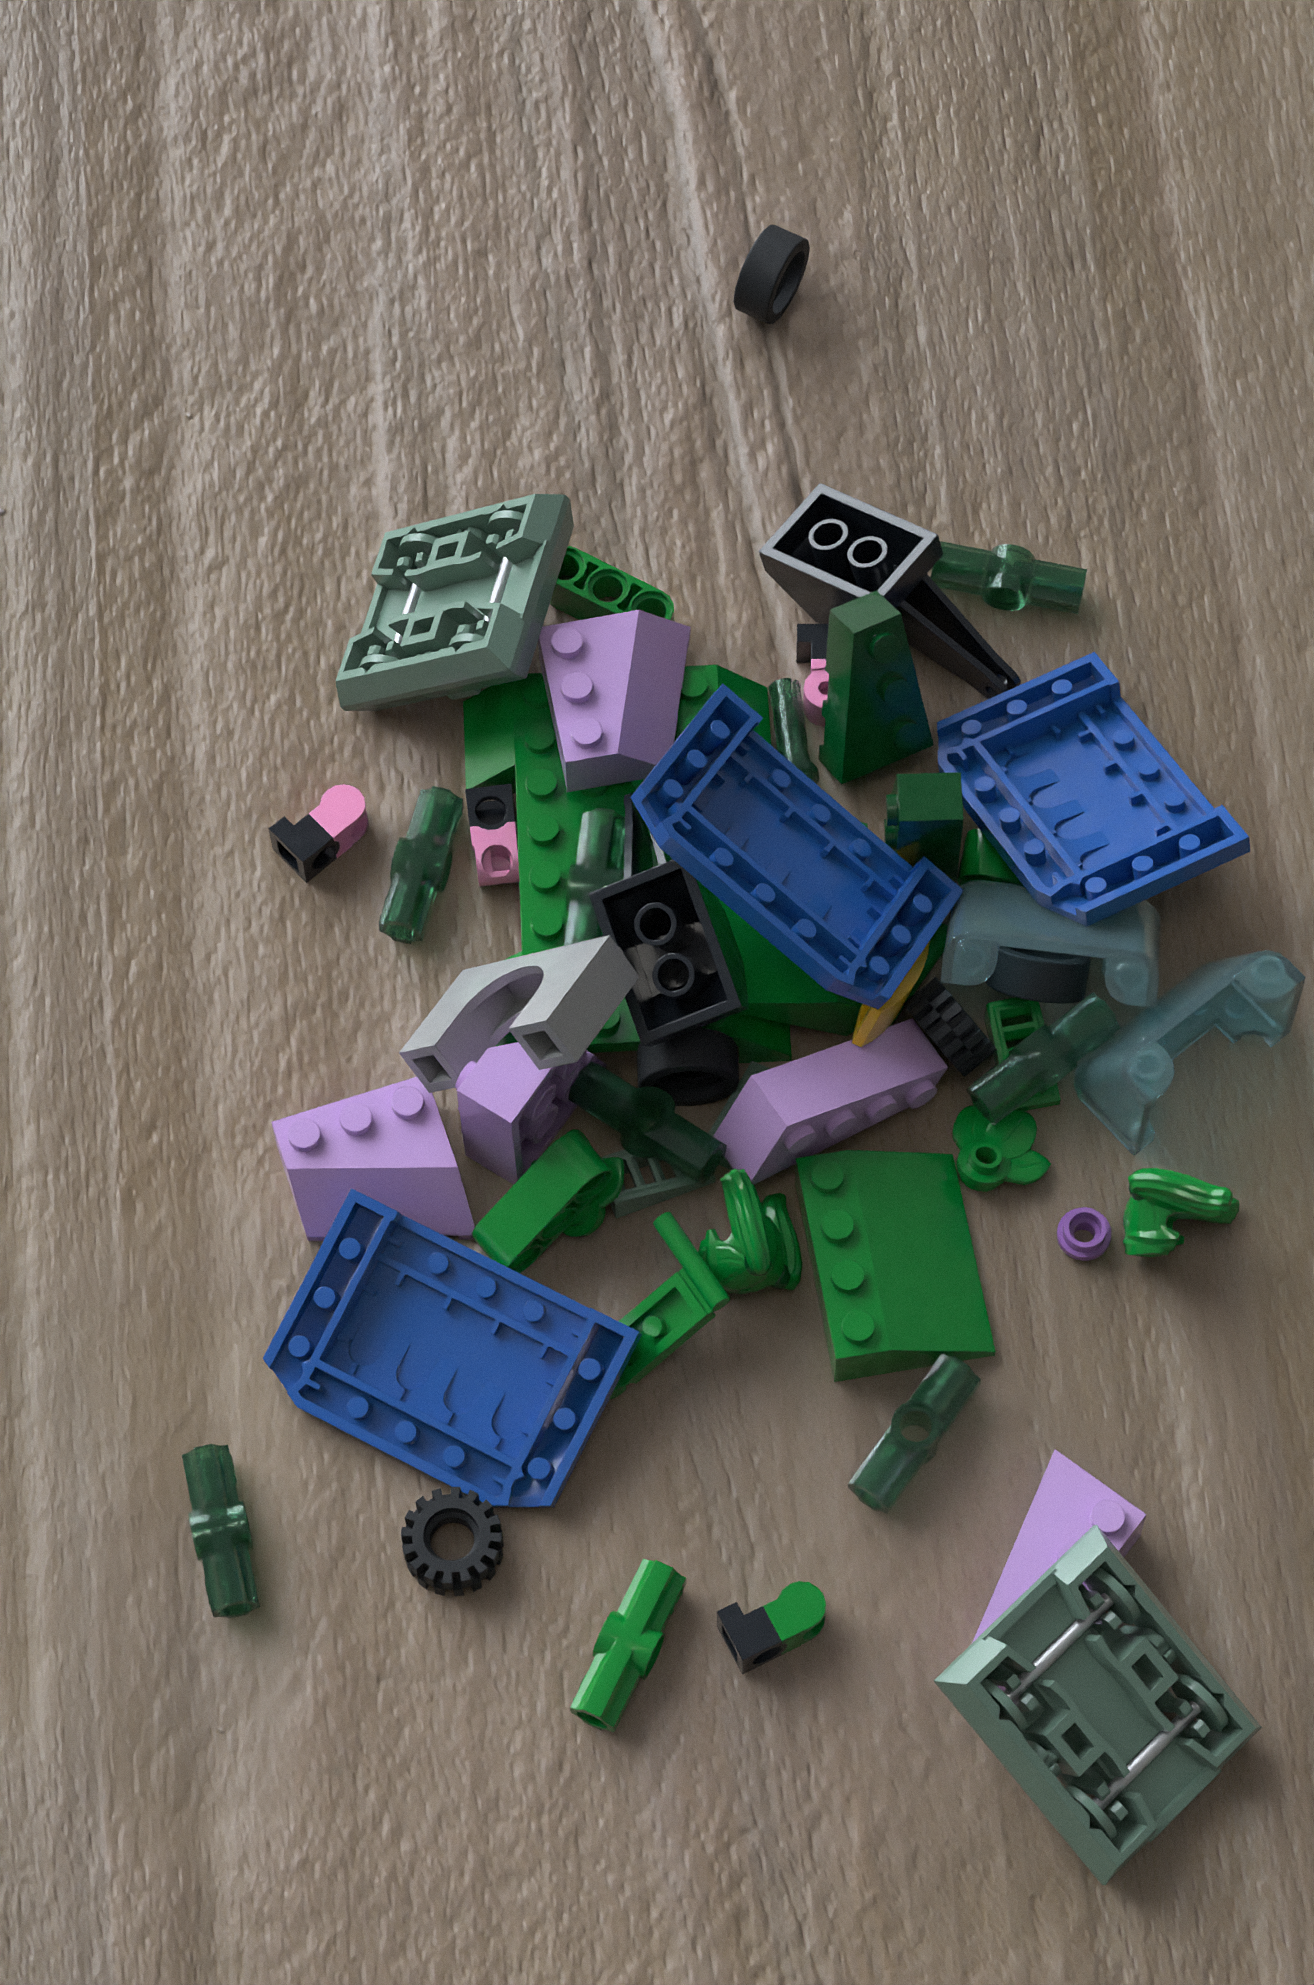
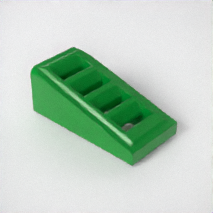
M1015 997L988 1003L985 1008L984 1022L988 1038L997 1049L993 1053L1007 1110L1028 1111L1060 1105L1061 1098L1039 1002ZM1031 1038L1033 1043L1007 1048L1006 1046L1007 1042ZM1037 1059L1038 1065L1011 1070L1010 1064ZM1042 1079L1044 1084L1042 1087L1016 1091L1015 1088L1017 1083Z

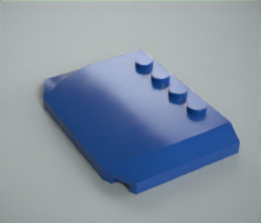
M1095 652L937 722L939 773L961 772L963 808L1038 905L1084 926L1092 925L1250 852V839L1246 832L1223 805L1214 808L1121 697L1118 679Z
M722 683L630 798L661 850L827 991L879 1009L891 998L964 890L925 856L912 867L753 729L760 723L763 717Z
M351 1188L273 1337L263 1360L274 1371L288 1391L287 1394L298 1408L452 1487H461V1492L468 1495L469 1490H472L479 1494L481 1502L487 1499L493 1508H554L642 1334Z

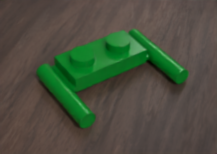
M665 1212L654 1220L653 1226L678 1260L682 1269L674 1273L619 1320V1322L639 1331L642 1336L609 1400L621 1395L630 1383H638L716 1316L715 1311L726 1306L731 1300L671 1212Z

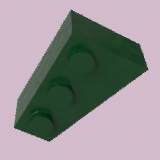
M877 590L830 609L825 671L829 674L827 700H823L822 704L825 732L824 744L819 745L818 760L841 784H844L934 746L901 613Z
M961 772L897 774L891 794H886V819H884V843L912 867L925 856L956 884L964 821Z

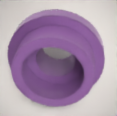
M1082 1207L1067 1212L1058 1224V1244L1063 1252L1071 1258L1082 1261L1096 1259L1107 1250L1110 1244V1224L1100 1212L1092 1208ZM1078 1230H1087L1093 1235V1239L1090 1242H1080L1075 1238L1074 1233Z

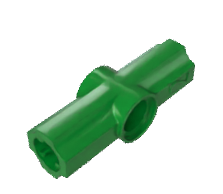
M643 1558L618 1611L613 1610L604 1622L593 1649L592 1656L594 1660L570 1706V1712L579 1717L584 1723L599 1730L615 1732L640 1678L645 1680L651 1672L664 1642L665 1634L663 1631L671 1615L674 1613V1608L687 1584L686 1577L679 1574L673 1567L657 1560L651 1561Z

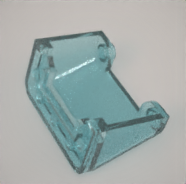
M972 880L959 886L964 891L949 912L941 983L966 986L978 985L986 981L993 974L997 964L999 946L1103 958L1101 974L1105 975V985L1112 997L1118 1002L1128 1005L1156 1008L1159 985L1161 927L1160 917L1156 909L1147 901L1137 903L1092 925L1084 926L1038 905L1023 885Z
M1270 950L1211 960L1201 965L1078 1063L1074 1077V1088L1077 1096L1127 1150L1135 1156L1154 1141L1155 1130L1150 1124V1111L1156 1106L1157 1098L1163 1095L1171 1086L1175 1072L1172 1060L1215 1026L1233 1044L1240 1040L1243 1035L1254 1034L1265 1037L1264 1041L1272 1047L1291 1032L1306 977L1286 957Z

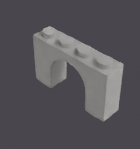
M610 935L465 969L455 979L399 1054L429 1093L455 1088L456 1081L463 1068L470 1061L477 1063L487 1048L495 1047L509 1032L513 1034L539 1070L575 1063L583 1055L640 976Z

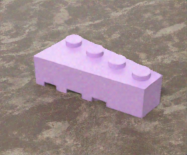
M912 1018L889 1026L880 1036L863 1047L852 1044V1040L751 1075L712 1139L732 1168L744 1169L754 1185L796 1164V1158L812 1156L908 1107L914 1109L924 1105L937 1093L935 1086L948 1067Z
M1055 1449L973 1642L1093 1525H1098L1120 1554L1125 1557L1141 1536L1147 1514ZM1083 1582L1082 1584L1085 1586L1087 1590H1089L1085 1582ZM998 1686L1002 1691L1006 1689L1004 1686Z

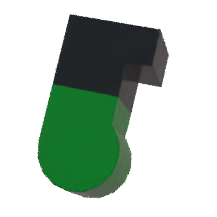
M798 1581L790 1583L782 1589L778 1599L745 1615L742 1613L737 1602L718 1610L717 1628L743 1675L819 1635L825 1623L826 1601L824 1594L817 1586L809 1582Z

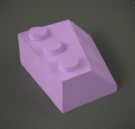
M641 610L542 627L538 639L539 660L567 792L645 779L673 745L677 729L678 709L684 681L685 661L691 627Z
M518 1042L487 1048L477 1063L470 1061L463 1068L455 1084L465 1155L514 1185L530 1168L531 1163L544 1153L607 1064L585 1050L580 1059L575 1063L539 1070Z
M417 1077L271 1122L277 1148L308 1241H324L351 1188L444 1236L458 1235L459 1240L473 1239L472 1232L475 1226L452 1148L434 1096L427 1091Z

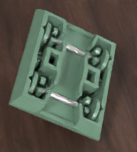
M532 494L385 532L371 573L377 582V586L360 634L349 639L335 681L340 707L345 711H380L444 696L455 700L478 695L481 689L485 687L526 679L574 528L570 498L561 494Z
M1093 1525L934 1680L939 1689L1102 1885H1106L1148 1842H1152L1222 1771L1221 1768L1262 1728L1098 1525ZM1083 1582H1085L1089 1590L1085 1588V1586L1082 1584ZM1122 1622H1123V1623H1126V1624H1129V1625H1124V1626L1121 1627L1120 1629L1118 1628V1626H1119ZM998 1686H1004L1006 1689L1002 1691ZM1170 1687H1172V1690H1173L1174 1694L1176 1695V1697L1170 1692V1690H1169ZM1163 1712L1176 1713L1177 1716L1170 1722ZM1057 1777L1063 1782V1784H1064L1066 1787H1064V1786L1060 1783V1781L1057 1779ZM1086 1794H1092L1095 1798L1092 1800Z

